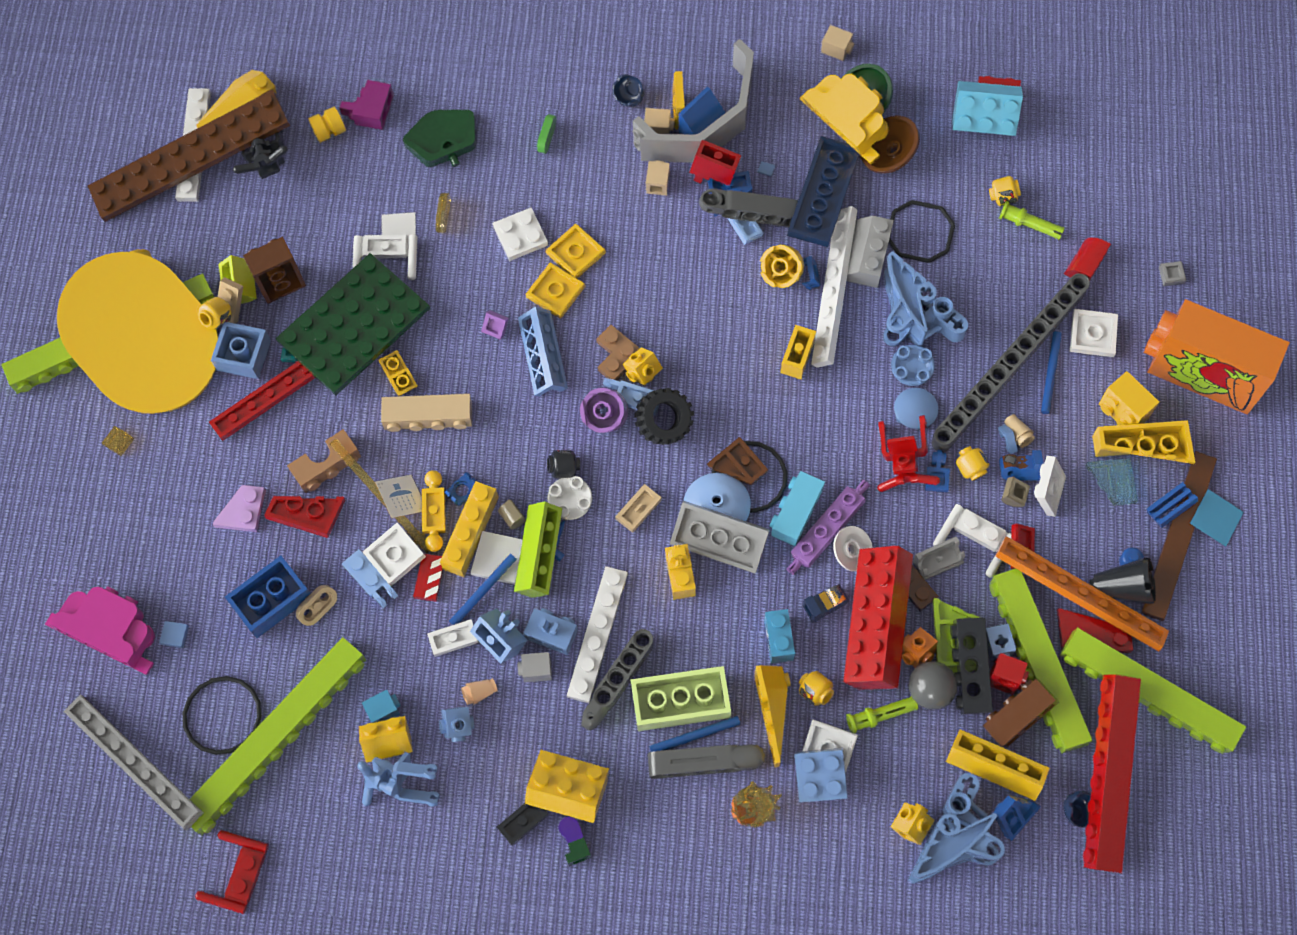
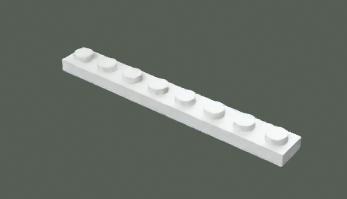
M853 206L841 209L831 238L811 363L816 368L834 363L857 209Z

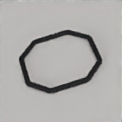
M910 200L894 209L890 220H894L897 212L912 204L940 210L951 225L946 248L944 251L928 259L901 253L891 238H889V244L899 257L926 263L933 262L949 252L955 223L942 206Z

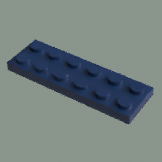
M823 136L820 137L787 236L829 247L859 157V153L848 143Z

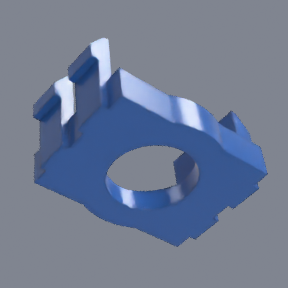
M812 256L803 258L804 266H807L810 281L802 283L803 286L808 290L821 286L816 261Z
M466 472L445 491V494L454 504L460 507L467 501L476 480L471 478V475ZM460 485L467 486L469 488L467 495L458 496L456 494L457 487Z

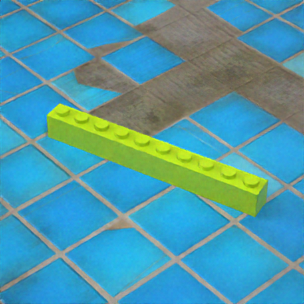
M203 273L182 282L201 304L215 297ZM61 338L1 364L9 385L17 394L27 392L38 384L47 383L60 374H67L79 366L66 350Z
M344 637L333 646L190 798L203 812L191 826L195 832L200 835L209 833L215 827V821L232 809V803L238 797H242L250 789L249 785L255 779H259L265 774L266 767L272 761L274 762L281 757L283 749L287 744H292L299 737V732L305 725L309 726L315 720L316 713L331 703L332 696L347 686L348 679L354 673L357 674L363 669L364 662L366 661L365 657Z

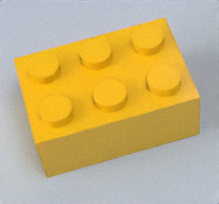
M540 750L526 787L525 804L594 823L607 786L609 768Z

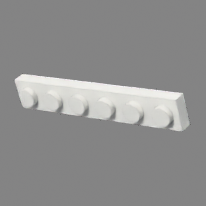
M189 88L183 136L197 129V123L209 111L210 89ZM202 172L177 184L175 196L177 201L198 202Z
M605 567L568 689L567 698L589 703L591 700L628 572Z

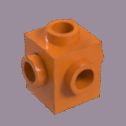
M919 627L912 635L908 634L904 637L902 660L914 668L925 662H931L936 653L938 641Z

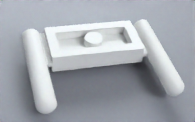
M416 235L354 236L353 268L362 261V257L365 258L369 253L375 258L408 257V279H416Z
M956 504L933 545L944 542L952 528H954L955 531L993 552H997L1006 536L1011 538V533H1007L1006 530ZM994 556L986 570L988 577L992 578L995 575L1002 560Z

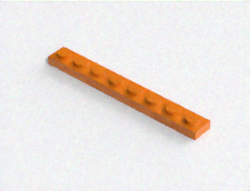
M1007 536L1004 538L995 557L1158 652L1163 648L1169 630Z

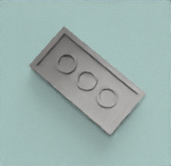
M683 501L670 545L688 544L689 551L756 573L770 529Z

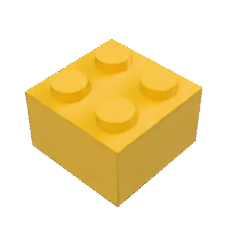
M1128 371L1107 388L1099 402L1101 410L1106 415L1111 416L1117 422V425L1143 424L1150 418L1159 404V401Z

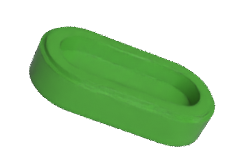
M548 114L545 117L537 143V151L546 154L556 126V115Z

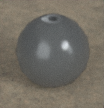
M925 662L918 665L911 673L908 689L912 699L919 706L928 710H939L948 706L957 694V680L953 671L947 665L940 662Z

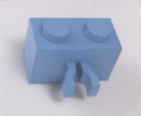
M496 608L481 615L470 632L502 664L517 656L527 642V639L516 628L520 621L516 619L510 622L508 617L511 612L507 610L501 613Z
M534 608L523 633L524 637L531 642L568 656L578 632L577 625L574 624L575 621L564 616L562 619L555 617L553 612L541 608V610Z

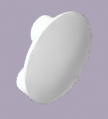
M578 476L561 478L549 487L548 503L562 508V519L574 520L585 515L590 509L592 492L587 483Z

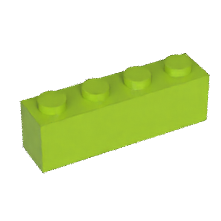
M548 502L528 505L514 592L531 598L549 595L562 514L561 507Z

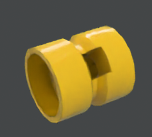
M335 106L325 110L324 115L318 113L308 118L319 143L330 139L331 134L337 136L346 132L344 123Z

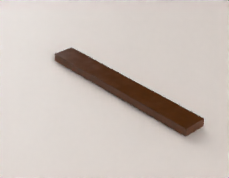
M1198 451L1194 452L1195 464H1190L1184 484L1192 491V494L1198 497V502L1171 521L1153 574L1156 585V601L1153 604L1144 603L1141 614L1162 622L1165 620L1195 528L1190 522L1208 489L1217 458ZM1187 496L1185 499H1183L1181 502H1179V503L1176 505V508H1177L1179 505H1181L1183 502H1185L1187 499H1189L1188 496Z

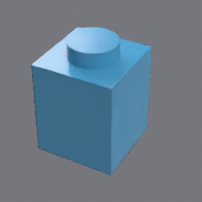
M388 690L362 702L371 723L389 720L400 715L397 709L401 706L396 695H390Z

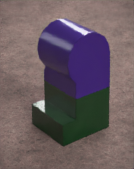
M573 817L563 818L558 828L570 849V853L565 854L570 867L592 857L578 821Z

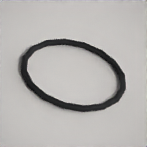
M744 441L747 446H759L770 451L779 461L783 471V484L778 495L767 505L750 508V513H756L769 509L781 499L787 487L788 472L782 457L773 448L761 442Z
M230 676L211 678L198 685L187 698L183 709V729L189 741L203 752L215 755L233 753L243 743L241 742L232 748L222 750L206 748L193 738L188 728L187 712L192 699L201 689L213 682L231 681L241 684L246 688L256 702L257 718L250 734L260 724L262 718L261 702L255 690L243 680Z

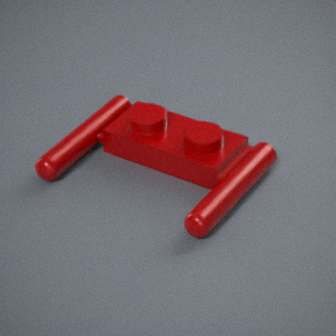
M221 830L218 833V839L243 846L226 888L225 897L198 891L195 898L201 902L245 914L269 844Z

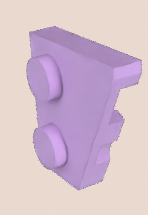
M242 485L214 520L213 526L215 528L257 532L266 492L265 488Z

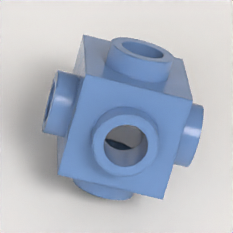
M463 706L441 710L442 720H439L440 733L444 734V738H451L452 742L465 741V736L472 735L471 730L474 729V719L472 715H469V707Z

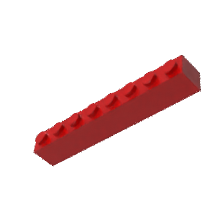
M1116 674L1103 675V680L1100 684L1101 702L1098 707V728L1095 732L1097 741L1096 750L1093 755V776L1090 781L1092 789L1091 799L1088 803V825L1085 830L1087 838L1086 848L1083 852L1084 868L1122 873L1141 679Z

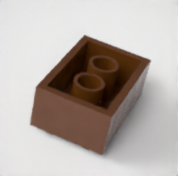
M283 237L272 239L267 244L259 248H253L243 255L267 304L306 287L298 266Z

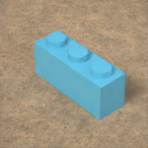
M800 471L798 477L793 476L788 487L791 491L788 497L784 495L780 502L779 508H781L779 516L774 515L769 527L772 528L771 536L790 545H797L824 489V481Z

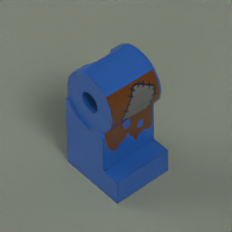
M1032 450V455L1016 456L1014 454H1005L999 459L1001 476L1005 480L1009 477H1015L1020 481L1041 479L1040 468L1044 464L1041 450Z

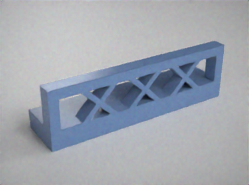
M534 307L518 317L534 395L541 396L551 389L562 392L568 386L551 311ZM531 318L532 324L529 330L526 321ZM535 336L536 344L534 349H532L531 342ZM540 356L541 362L539 367L536 368L535 362L537 357ZM543 375L546 385L540 387V380Z

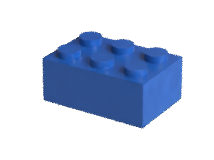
M280 555L226 595L225 598L250 632L258 638L296 610L311 593Z

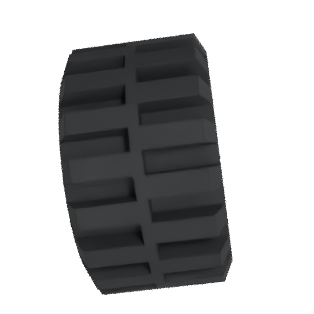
M661 388L647 393L646 396L640 399L641 402L636 406L638 410L634 413V418H637L635 425L639 427L640 430L638 432L640 435L645 436V440L652 441L653 444L667 445L682 440L684 435L690 432L691 429L689 427L694 422V420H691V416H694V411L690 410L692 404L686 401L687 397L684 394L680 395V391L671 390V388ZM659 404L670 406L674 412L675 421L670 429L663 430L654 422L653 412Z

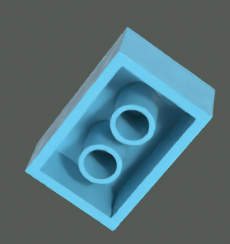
M958 81L952 117L953 130L1016 136L1023 99L1022 87Z

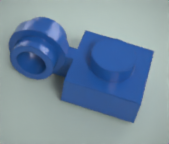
M942 450L932 452L931 465H935V467H927L926 475L939 477L940 483L938 485L925 484V491L948 493L950 469L941 468L946 463V453L942 452Z

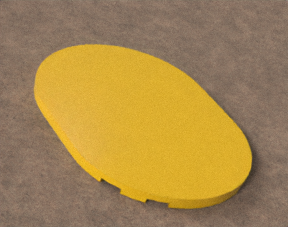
M134 252L105 254L83 265L65 285L57 308V326L62 343L70 356L99 390L117 405L143 414H156L177 410L195 400L207 388L216 370L211 362V358L218 340L217 329H211L202 325L198 318L201 303L176 274L162 262L150 256Z

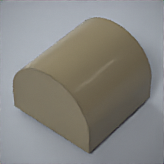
M1015 477L1007 478L1001 501L1012 507H1024L1030 486Z
M510 499L498 509L499 514L511 530L517 529L526 522L523 514Z

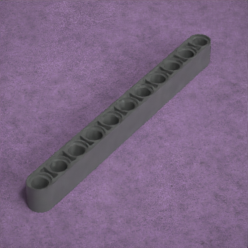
M1078 273L1069 279L938 426L931 442L932 447L936 451L942 450V452H946L1082 300L1090 285L1089 278L1086 275ZM1074 285H1078L1082 289H1077ZM1061 300H1066L1069 304H1064ZM1047 315H1053L1056 319H1051ZM1034 330H1040L1043 334H1038ZM1020 345H1027L1029 349H1024ZM1007 360H1013L1016 364H1010ZM993 375H999L1002 377V379L997 380L993 377ZM979 390H985L989 395H983ZM971 405L975 408V410L970 411L966 408V406ZM952 421H958L962 426H955L952 424ZM944 436L947 438L948 441L942 442L938 439V437Z

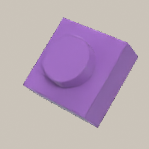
M489 310L486 312L481 332L501 340L504 337L509 318Z

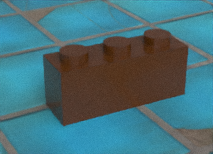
M1038 679L1027 681L1021 687L1022 692L1016 697L1014 695L1010 696L1003 703L1004 707L999 712L995 710L986 717L985 720L987 722L983 726L1001 747L1007 749L1059 703Z

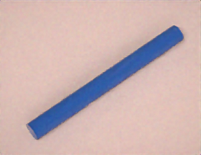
M1058 331L1053 332L1041 407L1042 414H1049L1062 335Z
M511 553L449 620L452 625L460 623L517 560Z
M735 716L650 745L649 748L651 752L668 750L741 725L739 717Z

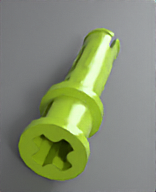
M1008 201L1005 202L999 219L1002 220L1004 218L1012 221L1016 226L1025 225L1060 240L1062 234L1054 232V230L1063 233L1065 227L1027 213L1028 210L1026 208L1020 209L1010 205Z
M910 696L909 698L875 709L867 707L862 712L853 715L850 713L846 714V721L851 733L856 734L858 730L876 727L878 722L914 710L916 711L918 710V704Z

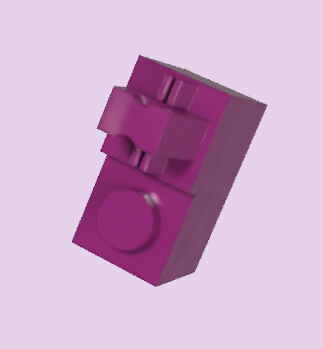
M367 80L365 87L361 88L360 97L357 96L356 101H341L339 107L341 115L349 116V119L354 120L355 125L383 130L394 97L391 84Z

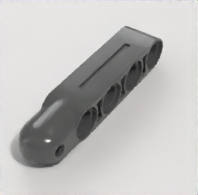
M713 188L704 191L699 199L700 208L707 213L720 214L724 218L785 227L790 226L798 200Z
M640 629L633 634L594 691L592 700L583 711L581 726L591 731L599 726L653 649V636L648 630ZM640 638H646L649 640V644L639 646L637 641ZM632 656L636 659V663L626 665L624 660ZM619 675L623 677V682L613 684L611 679ZM603 694L609 695L610 701L602 704L598 701L599 696Z
M754 744L654 751L647 754L649 778L661 779L755 770L762 766L765 760V753L760 746Z

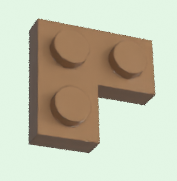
M610 324L596 339V342L610 353L597 369L606 378L618 380L626 372L623 363L640 348Z

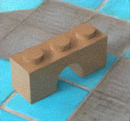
M344 429L325 440L330 450L329 457L325 461L320 463L313 462L305 453L287 465L305 493L316 490L322 482L336 477L340 470L354 465L361 457L357 447Z

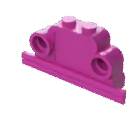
M107 586L105 589L93 587L87 595L81 591L73 592L68 596L60 611L56 614L51 613L46 621V626L145 675H148L153 667V662L141 656L145 649L154 642V630L142 621L143 612L137 607L139 602L129 596H126L125 599L118 596L119 592Z

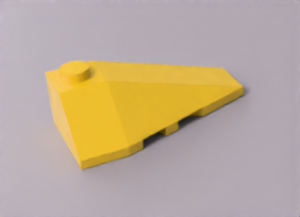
M256 70L247 72L229 86L197 123L196 127L199 128L270 90H273L276 94V86L264 72Z
M760 665L755 668L754 679L774 767L776 768L780 766L787 687L791 686L788 672L784 673L782 666Z

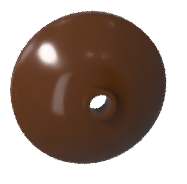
M895 115L883 118L889 127L888 134L884 139L876 141L871 146L880 155L873 164H870L861 156L862 162L869 170L880 174L891 173L904 167L914 157L919 147L920 134L914 122L907 117Z

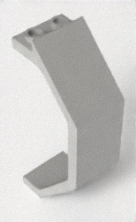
M741 39L734 43L733 67L743 76L737 105L701 133L695 135L658 134L638 116L633 120V144L641 152V161L661 160L664 162L693 163L702 140L722 147L745 129L753 75L754 52Z

